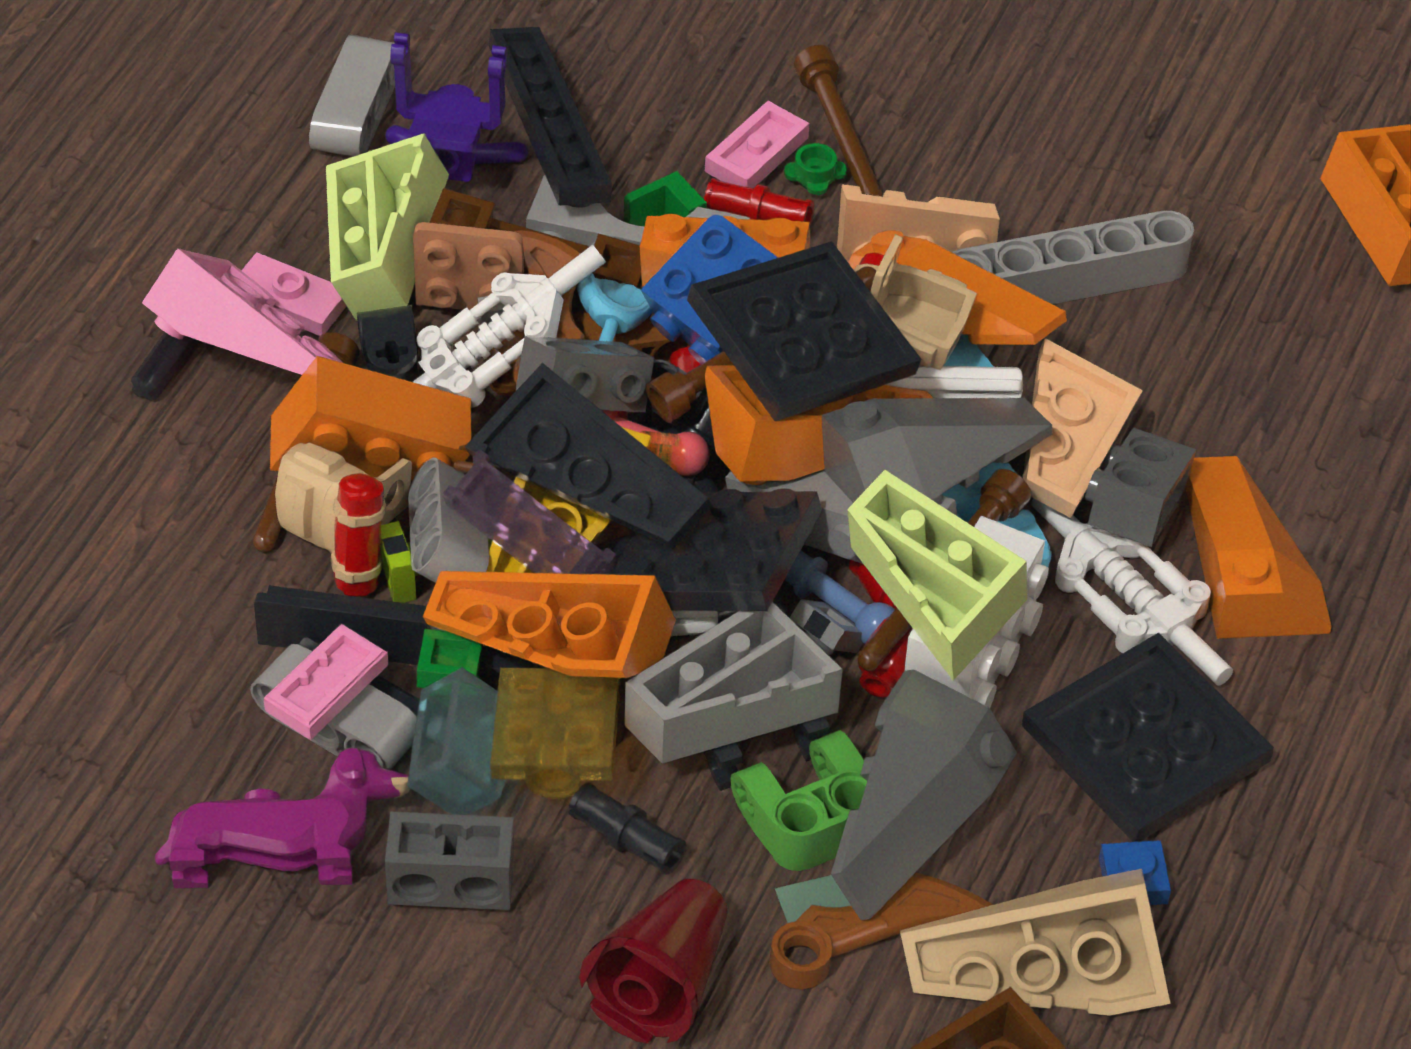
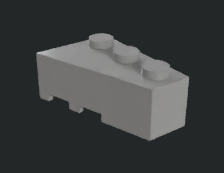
M773 602L768 611H738L626 682L625 726L661 763H666L838 713L842 668Z

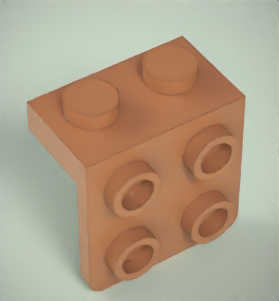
M421 222L415 226L413 247L416 305L462 310L467 307L470 310L477 305V298L489 296L493 293L491 284L497 275L504 272L524 274L523 237L517 232Z

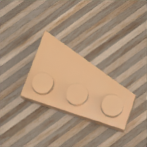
M842 184L837 248L849 263L851 255L871 242V238L875 234L896 230L902 232L903 236L927 239L953 252L963 248L997 242L1000 218L995 204L944 197H936L929 202L912 201L906 199L904 192L886 190L883 197L862 194L859 186Z
M1046 338L1039 349L1032 406L1052 424V435L1026 450L1023 479L1031 490L1032 498L1071 518L1087 491L1094 471L1100 468L1143 390Z

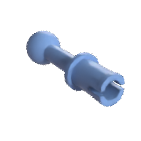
M800 550L785 581L794 587V594L799 598H806L813 593L853 621L855 627L862 632L861 641L865 644L873 631L895 609L888 604L879 602L868 605L826 575L828 569L826 560L822 557L813 559Z

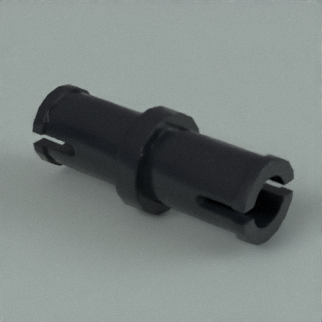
M585 783L573 795L569 804L571 808L568 811L569 815L606 836L608 844L619 852L627 850L658 868L664 875L672 873L682 861L686 852L684 847L687 846L685 840L675 837L647 820V813L636 805L626 807L597 789L592 783Z

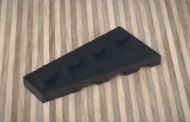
M544 363L540 364L465 446L471 456L672 549L681 542L713 506L708 497Z

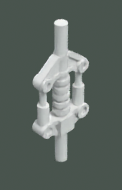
M592 244L549 278L545 275L500 273L492 281L491 290L493 293L469 310L466 307L440 328L431 325L419 332L416 342L421 349V361L418 363L425 373L413 382L471 398V408L478 406L485 398V388L512 368L510 364L521 356L524 338L505 353H496L472 373L465 369L469 366L472 369L479 365L477 360L481 357L484 360L491 355L489 351L493 348L496 350L500 349L503 346L501 343L503 340L507 339L510 341L515 337L513 333L516 330L520 332L524 330L525 336L556 338L564 301L561 296L606 261ZM499 303L506 305L502 308L505 312L501 315L495 313L490 317L492 322L488 325L486 322H483L478 326L480 331L476 334L474 331L466 335L468 340L464 343L462 340L455 344L456 349L453 351L452 344L479 324L477 320Z
M1033 498L1032 507L1065 538L1056 570L1055 583L1064 592L1073 593L1078 591L1092 605L1091 611L1116 634L1115 646L1121 653L1128 651L1159 632L1172 646L1176 645L1216 685L1224 684L1231 677L1233 669L1192 630L1197 620L1202 619L1207 613L1211 590L1206 583L1199 580L1189 581L1171 562H1163L1147 545L1088 525V523H1081L1074 515L1069 518ZM1123 557L1130 559L1141 557L1155 571L1154 576L1172 594L1164 597L1147 580H1144V577L1137 570H1134L1133 566L1124 560ZM1095 569L1096 575L1105 580V583L1112 590H1115V593L1121 599H1125V603L1130 608L1135 609L1137 615H1126L1106 595L1100 596L1084 580L1086 572Z

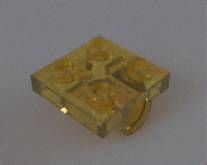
M500 668L490 759L492 779H525L530 791L541 797L551 799L566 798L574 795L579 790L580 780L613 781L621 686L620 678L569 676L550 668Z

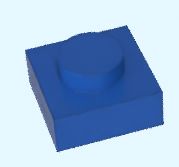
M1161 840L1101 844L1099 862L1102 877L1142 869L1149 904H1168L1171 888Z

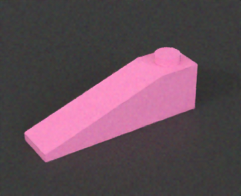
M177 248L142 302L158 315L154 321L155 324L169 335L180 340L184 336H188L303 375L316 356L342 362L319 341L308 336L301 338L299 334L305 326L295 317L289 314L286 315L274 308L273 306L277 300L234 264L225 259Z

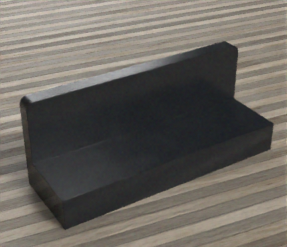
M269 585L267 593H257L254 602L257 640L260 645L287 648L291 644L299 645L304 637H313L323 642L335 629L343 624L386 651L388 662L418 665L425 629H430V625L426 624L423 618L427 606Z

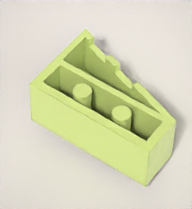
M424 133L326 166L331 283L356 321L357 312L408 306L415 284L413 247L415 226L421 222H430L449 176Z
M884 470L847 509L851 548L954 681L1027 600V561Z

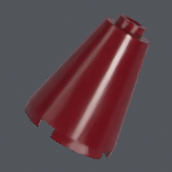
M683 879L677 882L594 945L582 961L579 975L581 988L587 982L594 996V999L589 1004L590 1007L614 1031L636 1042L650 1043L655 1036L669 1037L667 1043L677 1041L690 1029L698 1014L728 914L726 902L715 887L697 879Z

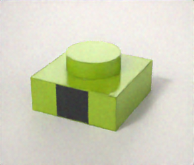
M399 521L381 525L380 553L383 559L382 572L393 602L401 603L417 600L415 576L420 574L412 570L410 542H406Z

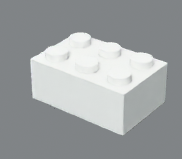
M980 516L974 526L976 529L1027 561V600L954 681L914 629L908 636L905 671L914 669L990 708L996 693L997 686L994 683L999 674L1004 676L1010 674L1019 654L1020 644H1018L1020 637L1022 634L1031 636L1039 622L1043 604L1037 602L1036 599L1044 587L1049 568L1041 565L1045 540Z

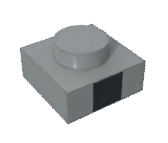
M801 599L790 616V619L806 630L805 634L828 655H832L835 650L857 653L863 644L861 641L862 632L855 627V623L825 602Z

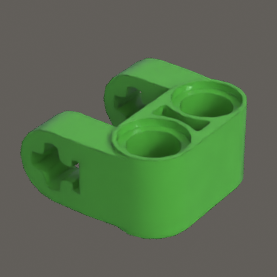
M841 730L811 741L809 746L810 757L820 780L785 794L771 771L762 762L731 775L733 796L742 815L755 835L770 852L773 859L780 866L788 870H807L836 858L849 811L851 809H859L867 784V780L860 775L864 760L849 737Z

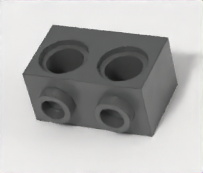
M524 336L516 391L540 364L544 363L600 410L645 412L648 399L646 384L651 381L654 357L623 342Z
M1133 427L1121 446L1117 444L1112 445L1105 460L1103 470L1097 468L1091 477L1085 500L1093 503L1088 525L1152 547L1184 497L1196 449Z
M390 812L385 856L387 904L510 910L514 870V817Z

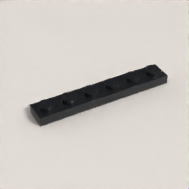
M540 27L490 29L489 49L491 53L493 45L507 47L505 85L558 206L568 205L583 208L595 203H611L612 182Z

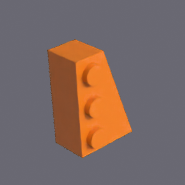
M1411 124L1339 132L1320 179L1388 286L1411 284Z
M316 356L271 415L270 471H279L282 457L299 443H312L331 452L334 451L343 456L347 463L363 470L369 476L377 478L403 458L412 462L411 480L414 479L421 466L433 457L454 468L455 461H465L470 456L467 450H461L459 446L468 444L471 441V398Z

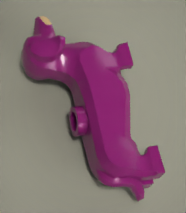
M357 748L345 749L339 753L333 763L325 789L313 799H281L280 794L276 791L254 789L247 792L244 799L200 802L177 813L171 823L168 841L156 853L155 861L157 865L170 863L174 888H208L209 875L207 871L202 869V866L217 864L226 859L281 871H298L316 864L318 866L320 885H352L351 851L364 839L367 822V804L375 800L394 799L404 796L409 792L413 779L410 775L382 768L377 756L368 750Z

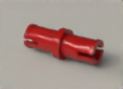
M712 178L711 182L707 185L704 200L707 202V209L750 217L749 220L785 218L791 221L810 222L811 226L814 214L813 200H802L771 193L770 187L757 184L754 188H749Z

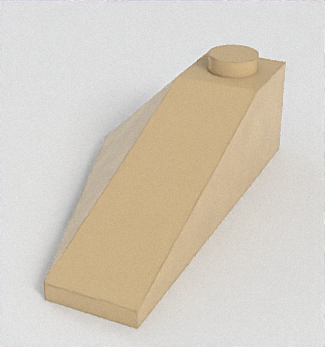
M1142 869L1075 882L900 930L913 993L988 1001L1011 986L1025 1003L1030 1004V1007L1050 1009L1051 1006L1087 1010L1090 1014L1107 1016L1171 1004Z

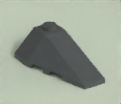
M896 398L852 402L842 409L822 415L825 473L853 503L886 470L940 505L942 504V494L955 485L959 484L968 488L979 481V470L992 462L1007 463L1052 435V424L1025 398Z
M914 669L904 671L879 709L874 726L881 732L875 756L865 758L860 773L867 780L859 809L849 811L831 872L832 877L860 920L871 919L994 792L1017 754L989 707Z

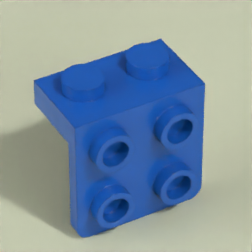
M713 215L709 217L641 289L642 294L654 313L650 319L651 323L670 341L675 342L678 337L683 339L690 345L688 350L700 364H703L723 352V349L687 301L691 285L778 257L723 216Z

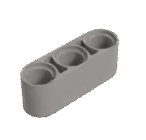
M348 35L312 116L309 132L311 149L350 157L368 151L395 88L394 65L390 62L391 45L395 44L394 42Z
M437 458L428 459L416 473L409 489L412 570L435 583L440 571L486 572L489 564V548L483 484L462 472L456 471L453 467Z
M298 644L288 646L251 684L250 688L256 704L267 715L285 726L287 725L265 711L264 697L312 652ZM368 684L310 741L337 757L339 753L349 748L368 750L377 756L382 768L391 770L422 736L423 730L418 718L408 707Z

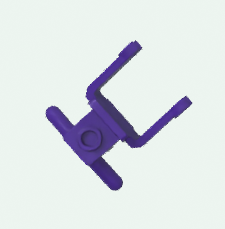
M395 32V44L391 45L390 62L394 65L396 110L405 119H412L413 122L410 129L398 125L389 127L385 135L389 144L424 133L449 174L448 179L464 182L471 180L474 173V164L518 163L528 157V148L522 142L477 143L480 138L481 129L494 130L501 124L505 109L507 47L492 46V57H489L488 63L489 103L481 102V97L474 96V92L470 88L460 84L442 86L437 91L429 90L428 95L419 94L412 90L410 35Z

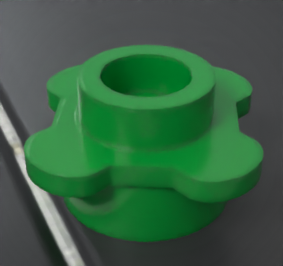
M811 143L802 146L797 151L795 162L785 165L784 175L790 181L800 182L809 193L821 195L828 191V186L834 180L843 179L846 176L847 168L843 162L837 161V155L832 148L820 143Z

